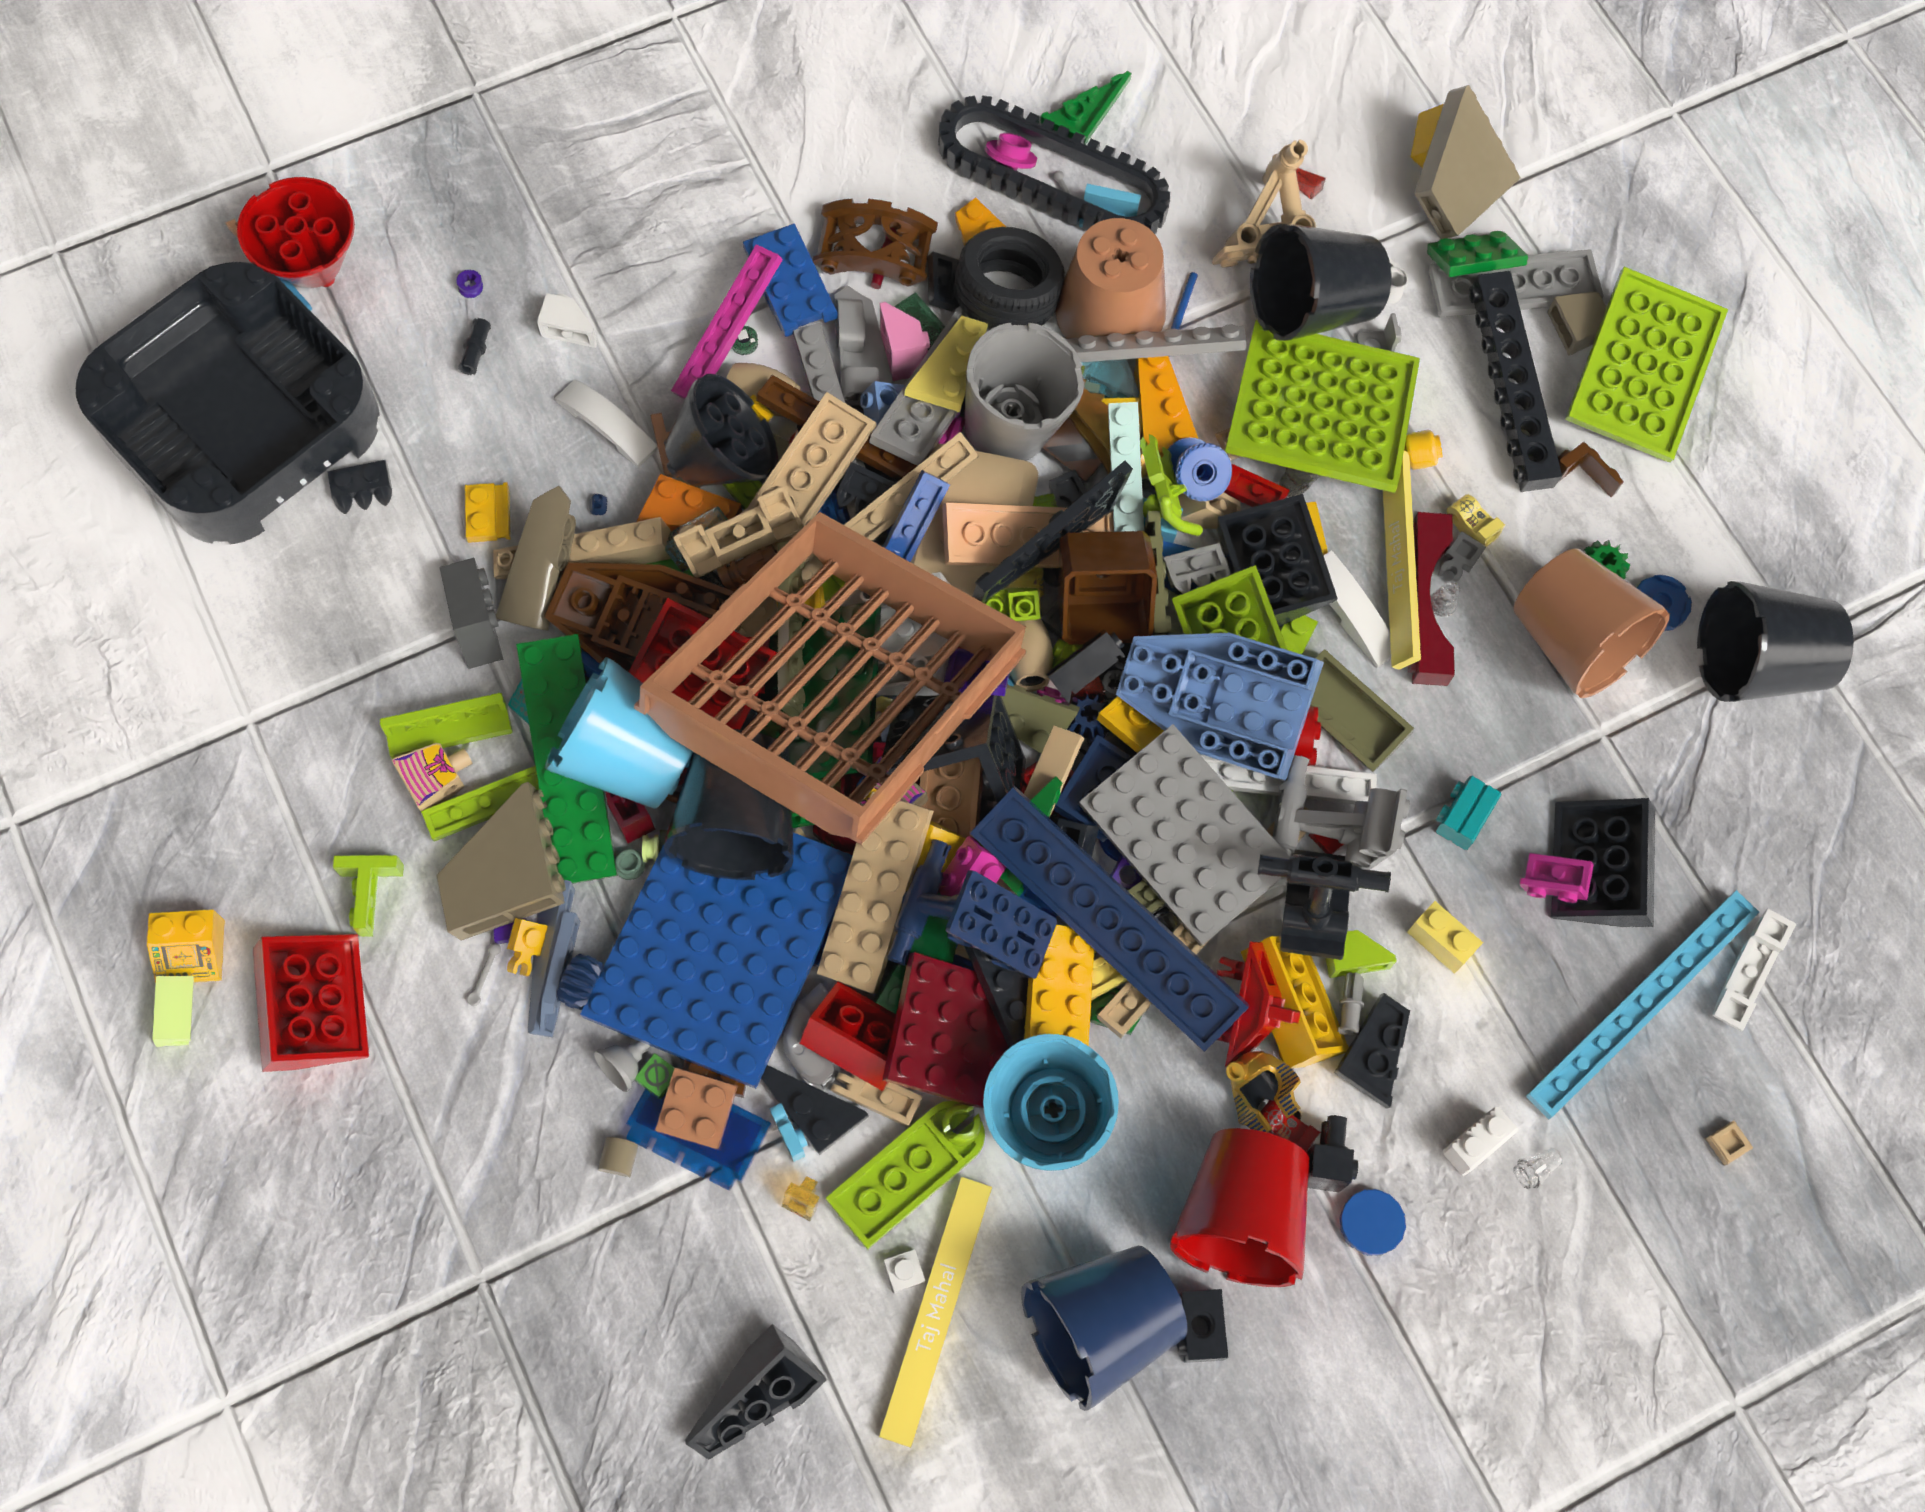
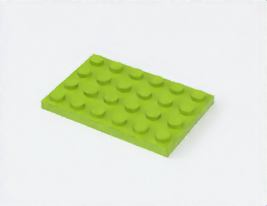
M1624 266L1617 278L1565 420L1669 463L1673 461L1728 309Z

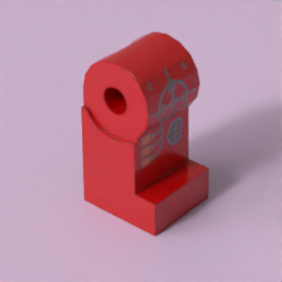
M1269 1100L1260 1111L1272 1127L1267 1133L1285 1138L1301 1147L1305 1152H1307L1321 1133L1313 1126L1306 1125L1294 1115L1286 1118L1275 1101Z

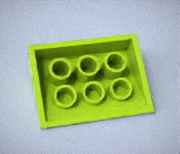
M1256 565L1172 598L1184 634L1231 633L1288 650Z

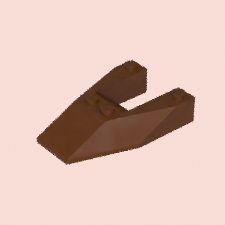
M568 563L545 614V618L566 636L578 634L581 648L598 663H601L608 657L629 672L667 598L710 619L735 591L663 565ZM742 623L735 629L736 631L740 630Z

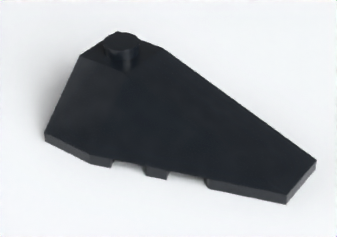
M772 1324L745 1351L686 1437V1445L709 1460L743 1440L747 1431L762 1422L766 1426L775 1421L773 1416L787 1407L791 1406L792 1409H795L802 1405L827 1379L796 1342Z

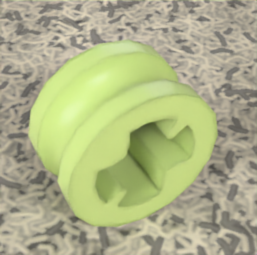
M643 835V862L647 863L650 859L656 861L659 855V835H655L653 838Z

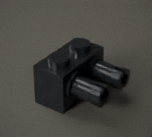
M1330 1115L1327 1121L1321 1123L1320 1145L1314 1144L1306 1152L1309 1156L1308 1188L1339 1193L1352 1183V1179L1356 1180L1358 1160L1354 1159V1149H1348L1345 1146L1346 1117Z

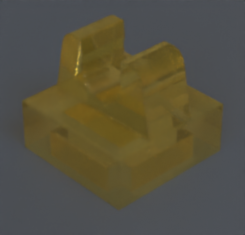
M808 1176L805 1177L800 1186L791 1182L785 1191L781 1207L811 1221L820 1199L819 1196L815 1195V1188L818 1182Z

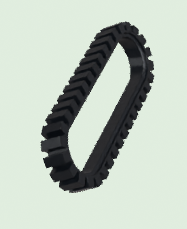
M975 95L965 97V106L957 100L951 104L950 111L946 109L942 114L941 122H939V153L943 160L947 159V165L955 171L961 166V176L970 179L972 174L976 172L977 183L985 186L987 181L991 179V189L998 192L1005 185L1007 186V196L1015 199L1019 192H1021V202L1030 206L1034 199H1037L1036 209L1045 213L1051 205L1053 206L1052 216L1059 219L1067 212V222L1077 226L1080 219H1083L1082 229L1086 231L1100 221L1112 218H1125L1145 225L1156 234L1157 229L1162 228L1166 221L1170 203L1169 185L1165 178L1159 179L1161 172L1156 168L1152 167L1145 172L1146 162L1137 158L1135 163L1131 165V155L1121 152L1117 159L1114 157L1115 148L1106 145L1101 152L1099 151V141L1091 138L1089 143L1085 145V135L1075 132L1071 139L1069 138V128L1060 125L1057 132H1055V122L1045 118L1042 125H1038L1039 115L1030 112L1025 119L1023 118L1024 109L1015 105L1012 111L1008 112L1009 102L1000 99L996 106L992 105L991 96L982 95L981 103H977ZM972 122H985L995 125L1139 188L1150 199L1151 207L1145 213L1138 216L1125 217L1117 215L967 149L960 144L956 134L963 126Z

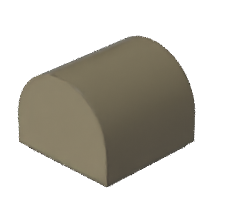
M606 1137L598 1171L631 1178L638 1144L621 1138Z

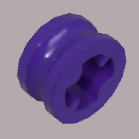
M464 270L457 276L456 281L459 293L465 298H475L483 291L481 275L475 270ZM473 280L475 282V285L471 287L469 284L468 286H465V282L470 281V283H472Z

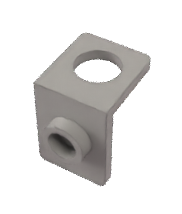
M1390 314L1384 331L1358 333L1356 336L1357 343L1365 345L1366 340L1375 339L1379 342L1380 349L1394 352L1397 344L1401 342L1402 336L1396 314Z

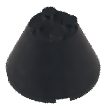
M706 374L695 380L691 385L669 436L664 441L666 455L669 460L667 468L674 477L678 478L680 476L685 482L698 488L759 481L767 478L777 465L778 452L776 442L765 418L762 421L759 419L751 407L755 403L740 387L720 375Z

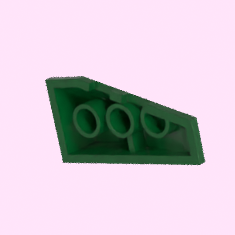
M929 915L922 936L918 940H914L910 953H919L953 964L957 943L947 938L946 926L948 920ZM894 963L873 1000L894 1014L897 1013L907 963L905 966Z

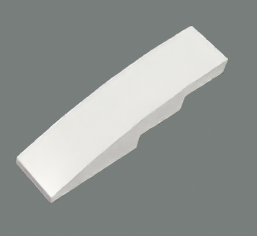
M1331 550L1324 555L1338 599L1329 605L1342 619L1340 622L1342 628L1375 667L1378 668L1391 659L1390 631L1357 581Z

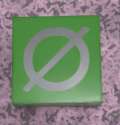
M654 1053L637 1074L635 1081L661 1100L668 1090L674 1067Z

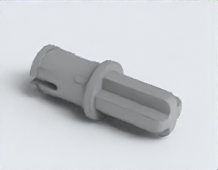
M1356 972L1346 974L1343 999L1339 1001L1341 1016L1338 1032L1346 1036H1356L1359 1034L1360 1011L1364 1008V1002H1362L1364 978Z

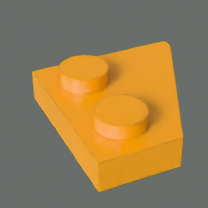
M976 197L955 212V220L962 234L963 245L982 231L990 228L1006 227Z

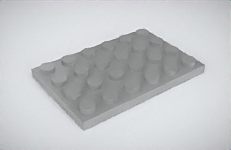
M1174 724L1078 803L1200 946H1203L1282 878L1257 875L1260 854L1289 859L1287 853Z

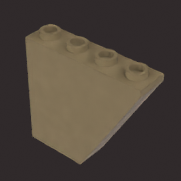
M1469 85L1452 89L1448 92L1414 192L1440 239L1459 236L1521 178L1514 163L1504 149L1502 141L1498 138L1490 124L1488 116L1480 106L1476 94Z
M529 782L522 784L436 875L447 932L461 941L512 923L515 918L523 919L565 903L563 891L566 890V886L561 874L558 873L556 865L559 863V855L556 848L552 845L550 838L553 835V828L547 817L544 818L543 808H546L547 804L546 801L543 803L541 797H544L543 792L537 790Z

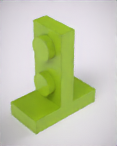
M397 855L334 856L333 868L340 877H357L353 878L352 881L355 908L350 909V926L353 927L360 937H373L378 877H403L404 864Z

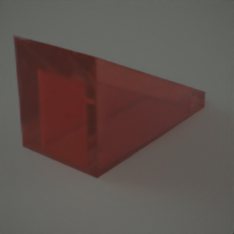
M1300 168L1296 170L1299 191L1312 200L1323 190L1326 178Z

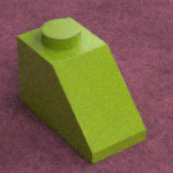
M1348 929L1343 959L1325 958L1329 978L1346 976L1347 973L1356 972L1362 974L1388 970L1397 962L1396 955L1361 931H1348Z

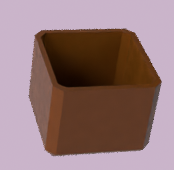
M1144 531L1066 533L1059 539L1058 608L1062 639L1069 645H1084L1103 629L1109 635L1114 632L1122 643H1132L1134 636H1153L1157 572L1151 539Z

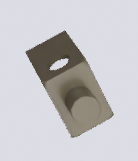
M1598 292L1557 296L1547 311L1568 356L1594 343L1607 308Z

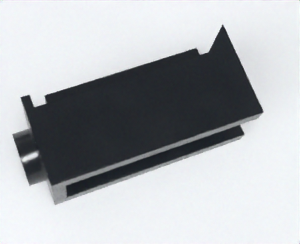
M1103 629L1046 673V675L1069 703L1072 691L1076 694L1118 661L1117 656L1125 657L1120 650L1124 647V644L1114 632L1109 635Z

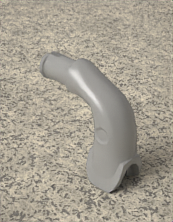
M819 983L800 1002L796 1001L784 1031L783 1050L793 1067L801 1075V1078L807 1084L823 1091L835 1079L833 1063L799 1044L802 1032L810 1016L829 993V990Z

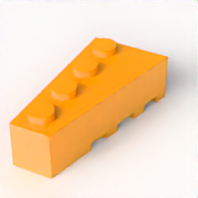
M1169 356L1136 358L1134 367L1136 398L1140 397L1142 418L1140 440L1143 437L1147 445H1149V434L1153 435L1158 441L1157 446L1162 458L1164 456L1162 447L1168 449L1174 442L1188 437L1198 438Z

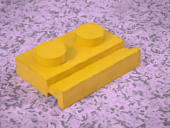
M503 482V485H495L494 483L465 485L466 539L468 543L498 541V538L511 540L508 482Z

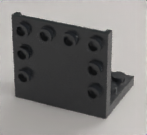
M990 695L970 719H964L925 764L924 772L979 757L984 769L982 771L984 784L987 789L991 788L994 794V807L1014 786L1022 792L1026 758L1002 697ZM936 697L930 698L919 705H906L890 723L882 758ZM949 701L887 774L891 775L954 702Z

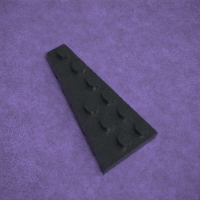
M1126 460L1123 461L1089 491L1078 497L1064 512L1060 510L1054 514L1049 520V524L1011 556L1005 558L991 573L986 572L977 579L972 597L982 603L986 602L1059 550V539L1066 533L1084 532L1112 512L1133 468Z

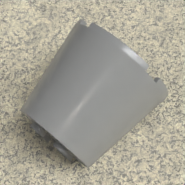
M1006 323L992 328L976 342L967 363L964 427L970 443L977 451L1027 461L1040 452L1074 411L1084 389L1081 370L1082 363L1076 351L1062 336L1049 328L1034 323H1028V326Z

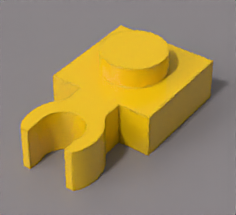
M515 918L507 949L514 950L515 952L508 962V972L516 974L518 965L521 964L519 974L527 977L530 975L532 970L531 957L532 955L540 956L548 928L547 925Z

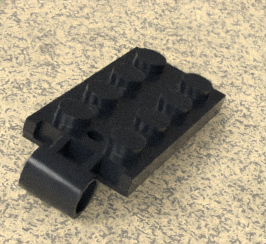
M964 946L1008 1048L1024 1040L1028 977L1020 972L1007 970L993 964L990 961L991 956L979 949Z

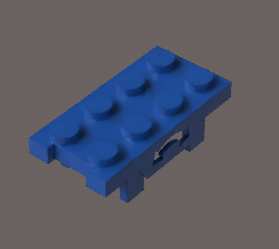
M795 223L743 241V248L747 257H749L757 244L778 254L783 259L766 287L763 296L772 315L776 316V321L785 337L793 335V330L798 329V327L823 319L824 323L838 318L837 310Z

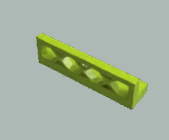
M502 692L380 719V725L387 737L389 754L392 759L435 743H440L442 748H448L513 733L508 705Z

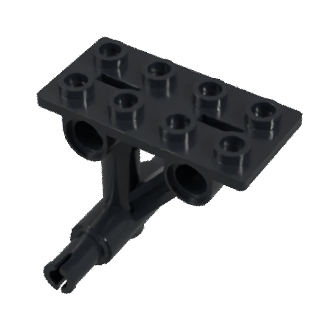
M1297 849L1294 853H1291L1289 859L1260 854L1257 874L1287 878L1280 951L1342 960L1344 957L1349 921L1348 906L1350 892L1359 891V888L1389 893L1391 872L1362 869V865H1359V863L1345 861V856Z

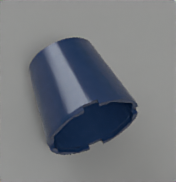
M1140 1245L1033 1279L1025 1283L1021 1289L1024 1315L1026 1318L1032 1317L1037 1332L1031 1334L1043 1362L1065 1396L1071 1402L1078 1399L1080 1401L1078 1402L1079 1407L1084 1411L1095 1407L1187 1335L1185 1311L1172 1280L1158 1259L1148 1249Z

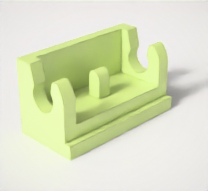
M156 976L152 1037L156 1047L189 1045V1041H191L194 976Z

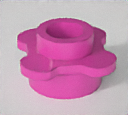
M1045 686L1043 691L1037 690L1036 692L1041 697L1044 694L1055 698V701L1058 703H1065V698L1060 697L1061 693L1057 689Z

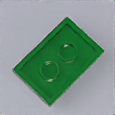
M1492 231L1490 234L1479 236L1471 234L1459 239L1444 238L1427 245V254L1448 277L1526 266L1528 254L1503 231Z

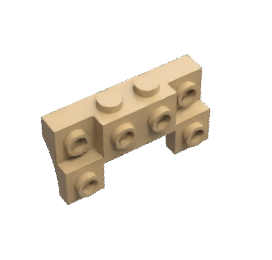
M785 485L780 488L774 486L765 490L762 496L757 498L759 506L748 508L736 517L720 521L707 530H704L701 524L697 526L688 525L682 528L678 535L673 537L694 577L699 578L724 564H729L734 559L738 560L760 548L762 549L797 533L804 527Z

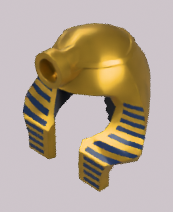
M1252 1051L1243 1054L1227 1066L1226 1074L1231 1079L1239 1124L1246 1125L1253 1130L1269 1132L1272 1127L1258 1110L1260 1103L1266 1099L1275 1101L1286 1118L1294 1115L1299 1120L1301 1119V1108L1295 1101L1293 1092L1301 1081L1296 1072L1285 1062L1264 1051Z

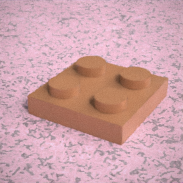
M674 1068L655 1131L719 1149L738 1086Z

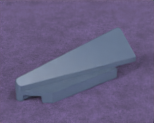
M564 880L566 890L563 891L565 903L537 913V923L547 925L548 928L540 956L534 955L528 1033L553 1038L561 1001L557 997V990L567 965L571 962L581 922L576 913L570 912L575 888L572 882Z

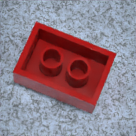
M837 982L810 1016L799 1044L879 1090L884 1091L889 1082L882 1079L896 1014L844 984Z

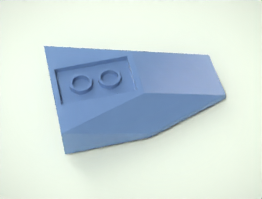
M1231 633L1134 636L1116 695L1164 731L1174 724L1198 753L1271 777L1286 780L1324 662Z

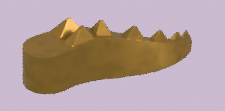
M1084 388L1081 399L1069 418L1077 431L1095 452L1108 475L1111 472L1108 406L1102 402L1105 395L1090 393ZM1140 448L1141 474L1143 478L1147 476L1148 473L1144 461L1143 452Z

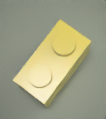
M1436 901L1428 907L1407 931L1410 936L1454 974L1483 944L1477 936Z

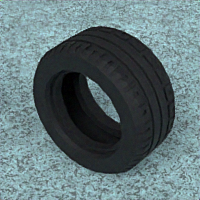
M1015 227L990 228L973 236L962 248L955 274L954 295L965 314L971 319L988 324L987 329L989 330L1006 323L1027 326L1028 323H1034L1042 326L1052 318L1056 311L1065 278L1064 266L1056 250L1040 236ZM993 271L1011 272L1023 277L1034 287L1025 290L1008 289L993 283L984 273Z

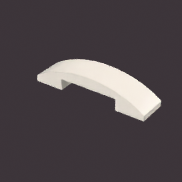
M573 380L554 398L559 405L574 417L580 416L615 444L617 451L638 468L658 449L653 440L623 411L604 396L577 380Z
M1770 909L1765 910L1738 955L1719 995L1712 1016L1741 1032L1744 1030L1756 1006L1754 1002L1779 952L1784 950L1796 923Z

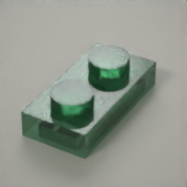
M915 292L894 307L920 321L922 332L927 331L931 348L945 328V325Z

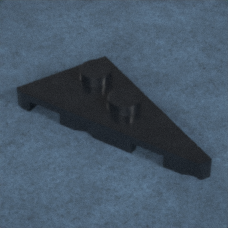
M766 1066L761 1077L762 1082L779 1104L782 1103L786 1113L796 1126L801 1129L803 1135L819 1155L869 1117L865 1110L771 1066Z

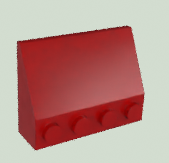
M667 598L629 673L644 683L709 618ZM733 631L701 664L712 671L720 670L750 639ZM762 645L728 680L737 686H745L777 652ZM691 673L671 693L688 702L707 682ZM762 687L755 693L754 696L758 697ZM718 689L700 710L714 718L733 697ZM744 705L725 725L732 729H741L751 708Z
M358 934L261 937L253 947L262 1072L299 1070L368 1058L369 1048Z

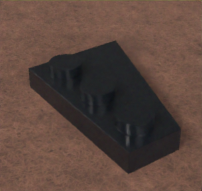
M1383 993L1379 995L1360 1027L1359 1034L1353 1039L1334 1073L1387 1109L1391 1108L1393 1096L1391 1094L1394 1080H1397L1399 1070L1397 1064L1400 1049L1404 1045L1410 1010Z

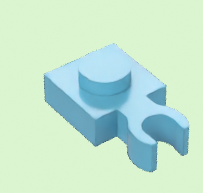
M782 1103L769 1108L793 1162L804 1158L803 1147L808 1144L801 1129L794 1130Z

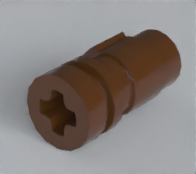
M771 544L744 556L739 561L735 559L730 561L729 566L724 564L718 567L717 573L724 588L736 591L742 584H746L778 553L775 547Z

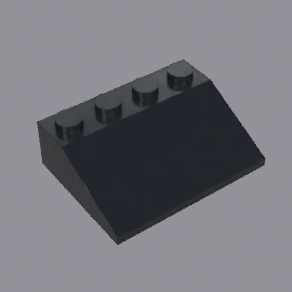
M1303 494L1218 517L1217 531L1231 575L1256 565L1279 627L1337 601L1338 597Z
M1633 798L1555 802L1553 856L1591 861L1594 866L1587 900L1577 899L1576 903H1569L1559 900L1558 896L1552 895V919L1616 927H1654L1655 809L1650 799Z

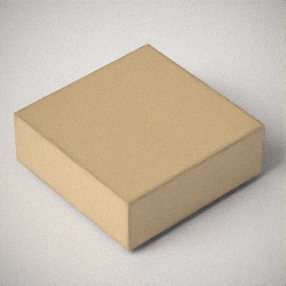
M1735 1121L1728 1123L1705 1138L1724 1166L1753 1149V1146Z

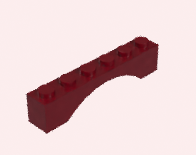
M1417 512L1413 520L1421 660L1408 665L1407 668L1408 673H1412V684L1448 686L1455 675L1454 647L1444 636L1436 621L1431 604L1430 587L1435 565L1444 556L1453 541L1452 514Z

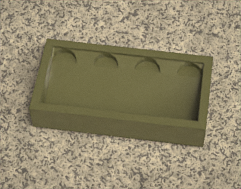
M1324 649L1315 658L1324 662L1310 705L1318 707L1317 722H1321V727L1371 772H1374L1413 733L1414 727Z

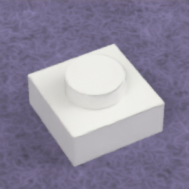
M915 1249L884 1260L894 1293L926 1282Z

